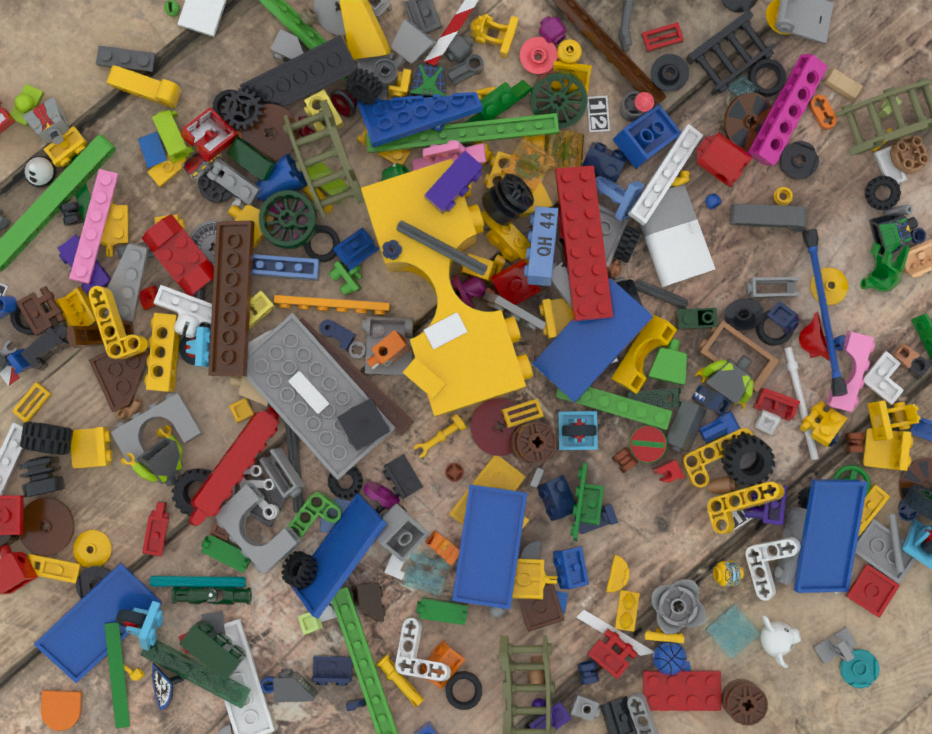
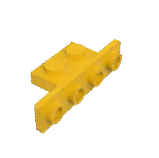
M484 209L481 212L482 219L491 228L485 235L489 243L495 246L502 256L511 263L519 257L521 260L525 259L527 265H529V259H526L527 248H531V242H528V239L512 223L508 226L500 225Z

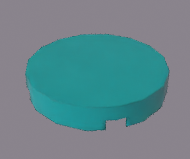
M853 649L854 651L851 653L854 659L849 662L841 659L840 674L844 681L852 687H869L878 678L879 663L874 655L867 650Z

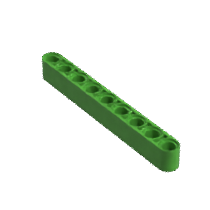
M102 134L92 140L0 239V271L6 269L58 214L60 206L68 203L114 154L116 147Z

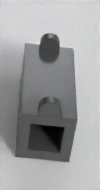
M682 401L667 436V443L671 445L670 449L679 453L682 450L690 451L707 411L706 409L689 401Z

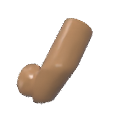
M135 398L131 406L118 409L116 417L124 420L130 419L131 416L138 413L143 401Z

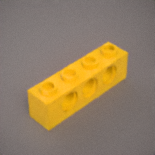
M154 313V317L151 319L152 336L149 338L148 374H146L144 380L146 390L175 392L181 336L174 330L178 315ZM166 328L168 334L163 338L162 331ZM161 348L165 349V355L163 357L160 356ZM159 367L163 368L162 376L158 375Z

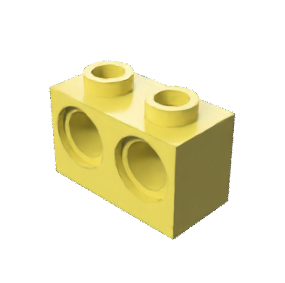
M324 89L304 100L306 104L304 110L309 117L319 113V110L313 109L314 104L327 99L337 128L344 127L343 121ZM322 120L313 124L317 132L325 127L322 125Z
M259 291L251 298L249 331L276 308L262 291Z

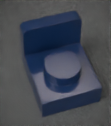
M781 301L767 314V317L780 326L785 334L794 331L799 325L798 314Z

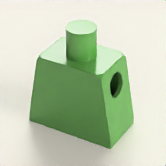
M671 339L667 349L658 348L647 374L648 378L685 385L687 354L679 352L680 340Z

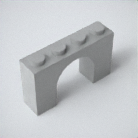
M172 392L165 396V401L160 404L155 402L147 407L148 411L144 413L140 411L131 416L132 420L125 423L123 421L114 426L115 430L111 434L127 462H130V458L126 455L127 453L133 454L135 457L134 461L137 463V458L147 451L142 437L143 430L146 424L154 418L163 417L168 419L174 425L184 443H188L204 434L182 394Z
M249 483L222 506L215 518L217 519L216 523L229 533L230 540L240 546L242 554L252 560L254 568L258 572L266 574L274 569L303 541L291 527L284 528L267 544H259L249 537L246 531V518L250 511L265 498L253 483Z

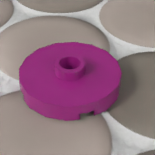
M368 481L365 484L364 493L372 501L377 499L380 501L379 504L388 509L395 504L399 505L400 499L387 487L372 481Z

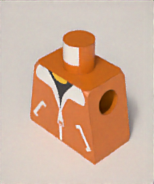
M394 330L372 348L374 355L366 361L372 369L381 363L382 365L389 366L409 352L412 347L400 332Z

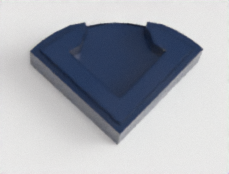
M365 697L347 701V711L356 710L357 707H365L367 705Z

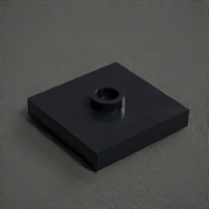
M371 398L337 417L356 451L390 432Z

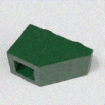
M717 308L678 309L675 311V327L677 330L718 327Z

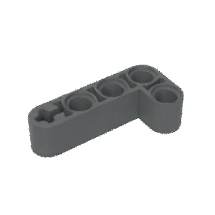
M732 204L730 224L735 226L789 228L791 231L803 232L807 230L808 209L801 206Z

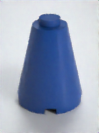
M289 154L283 155L276 162L267 181L260 179L256 183L261 188L256 199L265 202L268 197L276 192L284 190L298 191L307 186L304 174L298 171L292 156Z

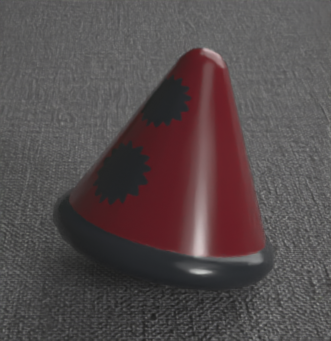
M333 90L330 94V100L336 111L344 117H353L357 107L356 100L358 99H353V95L347 93L349 90Z

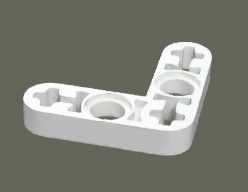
M789 537L754 544L747 548L745 552L756 594L761 600L767 601L773 598L776 593L768 561L796 555L801 549V544L796 538ZM789 544L795 547L793 550L790 548L783 550V547ZM770 545L777 548V555H772L769 552ZM752 552H758L759 555L756 557V555H752ZM758 567L765 571L764 577L757 575L756 570ZM765 588L766 590H769L770 593H763L762 590Z
M415 618L406 619L402 625L395 663L397 672L403 675L436 681L448 680L451 675L448 665L417 659L422 624ZM409 625H416L415 629H409ZM407 635H412V636H415V637H414V639H413V638L407 637ZM407 641L413 643V648L409 652L404 648ZM402 663L414 665L413 669L405 668L404 670ZM425 663L427 665V672L422 675L419 673V666ZM442 668L445 671L444 675L442 674L441 676L440 674L432 673L433 669L441 670Z

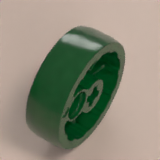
M553 70L543 74L533 85L530 95V105L534 115H543L541 111L551 106L552 108L548 114H552L555 109L557 110L559 129L568 128L577 123L584 115L588 103L584 83L578 76L566 70ZM563 78L570 80L566 87ZM556 80L562 84L561 88L557 90L551 87L552 82ZM545 82H548V90L542 87ZM574 83L578 89L567 94L566 92ZM541 90L550 97H537V92ZM579 92L581 93V99H569V97ZM560 95V98H563L561 103H558L556 96ZM536 101H545L549 103L541 107H538ZM568 103H578L581 105L579 109H575ZM565 107L574 112L575 114L569 117L565 110ZM560 110L563 111L565 120H559Z
M284 190L274 193L263 203L259 213V226L264 237L274 246L282 249H296L304 246L313 238L318 226V215L314 205L305 195L296 191ZM288 199H295L291 210H289ZM284 200L285 210L283 211L277 205V202ZM298 202H303L304 206L295 212ZM275 206L280 211V214L277 215L269 212L270 209ZM309 208L310 212L306 213L304 211ZM267 216L278 218V220L267 222ZM290 216L292 220H289L287 224L284 220ZM300 217H307L306 224H298ZM279 225L271 233L268 231L269 226ZM283 229L280 239L273 238ZM293 229L300 235L296 240H294ZM289 230L290 240L284 241L287 231ZM299 230L307 231L304 234H302Z

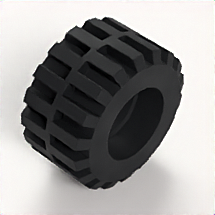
M28 421L23 424L20 447L36 452L66 455L70 453L73 430L68 427Z
M740 434L737 435L738 439H730L731 443H726L725 445L726 451L722 450L724 458H721V463L724 464L722 467L735 482L746 487L747 485L750 487L755 486V483L758 485L762 484L763 479L767 481L769 479L767 475L769 473L772 474L774 471L771 467L775 466V461L772 460L775 458V455L771 452L773 451L771 447L757 436H751L750 434H745V437ZM755 451L756 459L753 465L746 469H740V460L743 455Z
M203 468L187 470L177 477V481H174L173 485L175 486L171 493H174L172 501L176 502L175 507L179 508L182 514H187L190 517L194 511L188 496L189 486L195 481L204 483L212 471Z

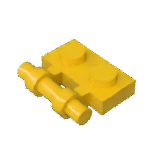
M819 401L817 405L810 409L811 413L804 417L800 429L803 432L810 429L813 431L811 438L828 447L845 424L847 417L832 408L828 412L823 411L825 403ZM816 418L821 420L819 424L815 422Z

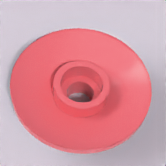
M533 37L522 45L520 62L525 70L532 74L541 75L553 69L554 61H557V49L553 43H547L544 37ZM540 55L542 59L536 60L535 56Z

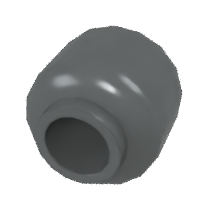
M456 35L446 49L445 55L451 62L461 63L473 53V44L465 35Z

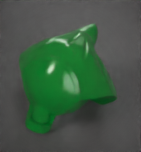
M874 242L869 251L874 257V270L868 273L867 278L861 280V289L867 290L872 288L878 292H889L896 288L901 282L910 247L904 246L896 260L891 262L893 254L885 250L883 257L878 255L881 245Z

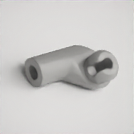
M901 205L887 209L883 214L884 216L893 213L909 215L913 209L911 205Z

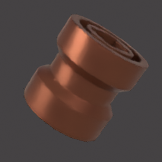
M845 433V439L847 440L845 452H865V446L863 445L865 433Z
M627 447L611 458L614 463H618L622 473L627 472L638 463L634 457H631Z
M455 462L450 463L445 469L446 478L451 482L460 481L464 476L462 465Z

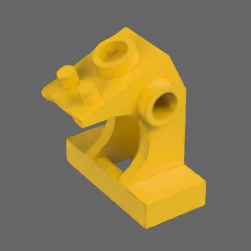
M488 14L479 15L471 24L470 29L472 32L470 36L474 37L477 43H489L501 47L499 57L507 59L519 18L511 16L509 25H502L493 22V17ZM489 28L499 31L497 39L487 35Z
M885 400L867 403L875 441L894 438L892 428L898 427L899 430L911 428L910 424H917L921 420L920 415H917L919 407L915 406V404L906 405L904 401L894 403L893 408L887 409ZM891 412L894 423L890 424V419L888 413Z

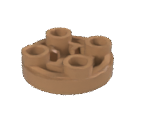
M910 135L898 139L891 146L890 157L892 163L903 173H915L929 162L926 147L920 136Z

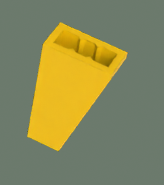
M339 0L347 45L353 58L361 59L391 53V48L369 1Z

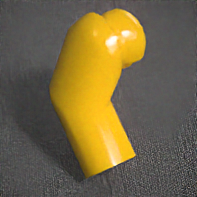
M681 170L680 177H676L671 186H680L689 182L690 172Z

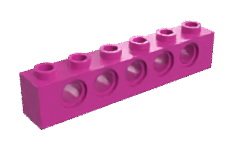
M813 54L800 55L748 151L762 165L775 166L779 161L780 155L788 144L793 130L797 127L798 121L805 112L808 102L815 94L820 80L824 77L828 66Z

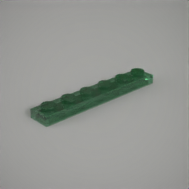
M156 640L154 646H150L149 651L143 649L140 654L142 657L239 708L244 707L251 692L250 688L231 678L225 681L208 666Z

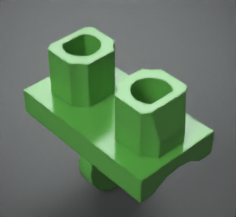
M342 261L334 263L335 267L329 272V275L334 281L344 277L346 283L339 287L342 293L347 296L353 292H359L362 287L357 280L363 278L359 273L362 270V266L358 265L349 271Z

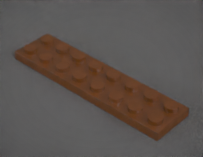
M251 220L221 221L216 224L208 376L247 377L255 222Z

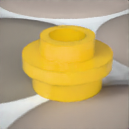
M780 187L774 192L773 199L776 204L786 206L792 201L793 194L789 188ZM780 194L786 196L785 200L780 199Z

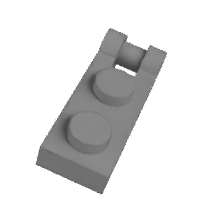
M215 159L214 167L212 170H209L207 176L248 205H252L261 188L224 161ZM221 170L225 172L223 176L219 174Z

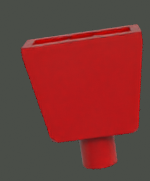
M10 545L0 547V595L12 594L38 578L24 552H12Z

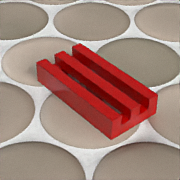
M679 22L642 32L641 34L646 46V52L684 41ZM676 29V32L648 39V36ZM678 36L676 39L650 46L651 43Z

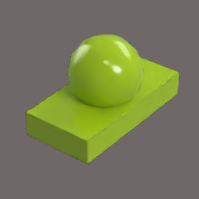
M25 84L21 94L15 98V106L10 113L14 120L28 127L29 124L23 118V115L38 107L45 93Z

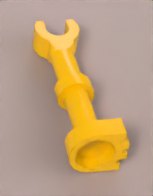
M458 413L451 417L454 422L443 431L439 430L436 432L437 435L424 444L418 443L414 446V450L418 447L423 448L424 452L419 456L420 458L426 456L431 447L440 441L444 442L447 440L446 437L456 430L463 431L467 428Z

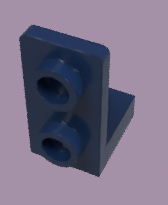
M608 503L602 506L599 525L580 523L579 533L584 534L608 524L619 523L612 504Z

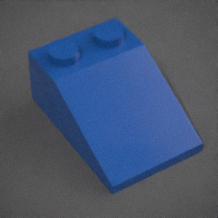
M659 104L621 130L612 140L634 168L637 169L677 139L681 131Z

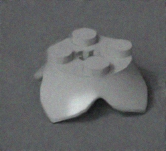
M681 579L671 585H661L653 591L651 603L657 612V623L665 634H675L683 627L695 628L706 622L705 608L698 599L700 594L699 588L693 580ZM680 601L681 609L677 608V610H674L673 603Z

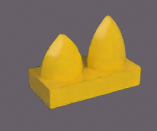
M620 590L615 629L634 632L639 592Z

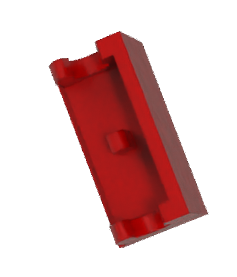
M760 388L753 408L762 411V409L780 416L781 419L790 421L794 418L800 401L766 388Z
M670 459L652 468L654 473H663L666 476L660 479L662 482L670 483L676 479L685 478L676 460Z

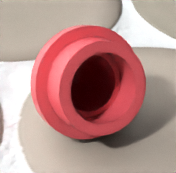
M642 92L636 96L635 106L639 111L647 112L652 109L654 98L651 94Z

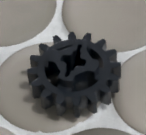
M238 88L237 94L231 91L232 97L225 96L228 102L222 103V106L226 109L221 112L223 115H227L224 120L226 122L230 121L229 126L231 128L236 125L237 131H240L241 127L248 131V126L254 129L255 122L261 123L258 117L264 116L260 112V110L264 109V106L260 104L262 100L260 97L256 98L257 94L255 92L250 94L249 89H246L243 93ZM239 104L245 108L246 116L241 112ZM238 119H243V120H245V121H244V122H240V121H236V120H238Z

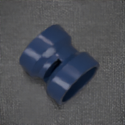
M904 499L899 502V517L906 522L914 521L918 513L911 509Z
M586 661L577 664L578 671L581 672L580 683L582 685L600 681L599 675L595 670L597 668L596 661Z

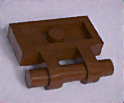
M47 286L40 289L43 296L38 298L36 293L33 292L16 302L35 336L42 334L49 327H54L51 319L56 318L58 323L65 321L62 314L63 310L61 307H58L54 300V294L48 290ZM46 302L51 309L48 313H46L42 306Z

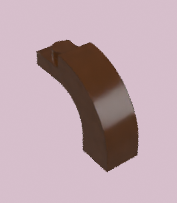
M122 321L126 336L134 335L132 322ZM98 325L66 327L69 346H74V348L104 346ZM114 327L110 331L111 336L115 334Z

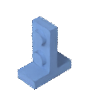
M602 176L595 177L597 192L606 194L613 202L620 204L615 218L620 221L630 218L628 213L639 198L644 184L640 181L633 182L625 190L609 179Z

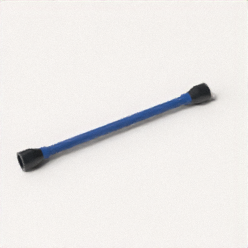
M809 229L802 232V237L811 257L819 306L824 323V333L827 340L829 359H831L830 364L833 371L831 374V392L833 397L848 394V390L839 371L838 359H836L837 354L834 347L829 311H827L828 306L826 304V295L817 254L818 231L817 229Z

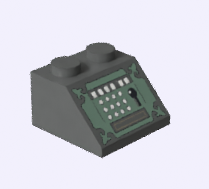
M281 669V672H278L273 678L274 702L314 701L317 696V690L299 672H293V669Z

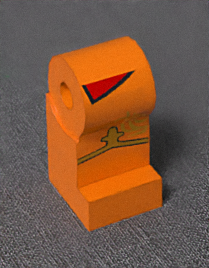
M434 530L426 539L425 543L451 566L459 557L460 548L438 531Z

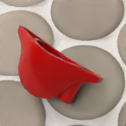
M815 312L811 323L800 332L799 344L804 351L809 353L810 358L823 356L830 361L819 313Z

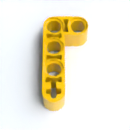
M112 65L106 84L113 88L171 108H176L182 89L174 82L166 79L159 81Z
M92 287L89 291V299L108 356L114 359H126L144 352L148 347L147 339L141 335L126 336L112 291L106 287ZM108 309L109 316L106 318L104 313ZM114 327L115 334L111 336L110 331ZM136 339L139 343L137 348L134 347V341ZM118 346H120L121 352L119 355L116 353V348Z
M740 428L685 453L681 458V465L689 482L694 487H705L709 483V475L704 465L723 457L722 441L726 439L730 444V439L737 438V435L741 433L753 436L751 430ZM706 448L712 450V456L708 459L704 456ZM689 456H693L695 459V464L692 467H689L686 463V459ZM699 473L704 478L701 484L695 482V476Z
M766 482L711 498L708 501L707 509L713 530L719 534L731 533L735 527L732 516L733 512L779 500L784 496V487L777 482ZM773 488H776V491H774V494H769V493L765 494V492H764V491H767V492H768V491L773 490ZM754 491L758 493L756 501H753L751 498ZM736 496H738L740 499V503L738 506H735L733 504V500ZM718 501L721 503L722 506L720 511H717L715 509V505ZM723 520L727 523L725 530H722L720 527Z

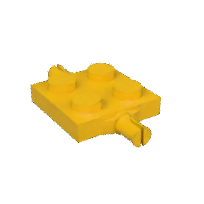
M113 199L101 240V245L105 246V257H114L113 246L129 244V206L113 204Z
M518 559L512 598L543 600L545 585L557 584V576H546L544 560Z

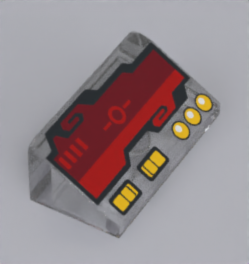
M196 152L182 163L181 166L192 180L196 181L214 166L215 159L221 160L223 156L219 153L207 162Z

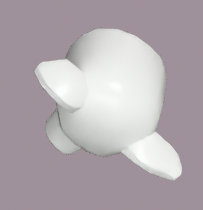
M762 616L765 625L760 634L763 649L770 656L775 657L779 666L788 668V665L783 660V656L791 651L794 644L801 642L798 628L791 629L788 624L781 621L770 623L767 616Z

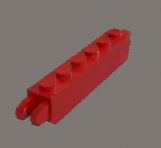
M271 405L265 411L253 414L191 500V506L194 508V511L189 517L190 525L198 526L206 517H215L222 508L220 506L224 499L227 501L233 493L231 489L235 484L238 485L245 476L243 474L244 471L253 466L256 461L254 457L258 452L261 453L266 448L267 444L265 442L269 437L272 438L278 431L277 425L280 423L277 420L280 415Z

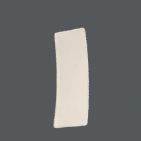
M300 371L288 381L317 414L329 405L328 401Z

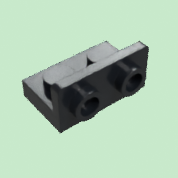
M404 454L384 465L385 470H383V473L388 481L392 480L394 483L393 490L397 497L401 496L404 499L423 488L422 483Z

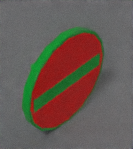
M644 425L637 428L629 441L630 451L633 456L644 463H654L660 460L666 453L668 446L664 432L652 425Z

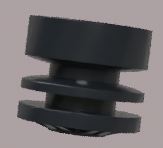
M506 174L482 196V204L487 214L496 223L503 226L510 225L520 214H523L533 206L534 197L528 185L514 174Z
M59 456L38 457L17 465L18 470H28L27 473L20 474V478L30 479V482L22 485L24 498L66 489L63 476L53 475V472L60 470L61 466H51V464L60 461Z

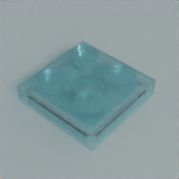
M735 604L730 606L705 628L730 659H733L760 635V632Z

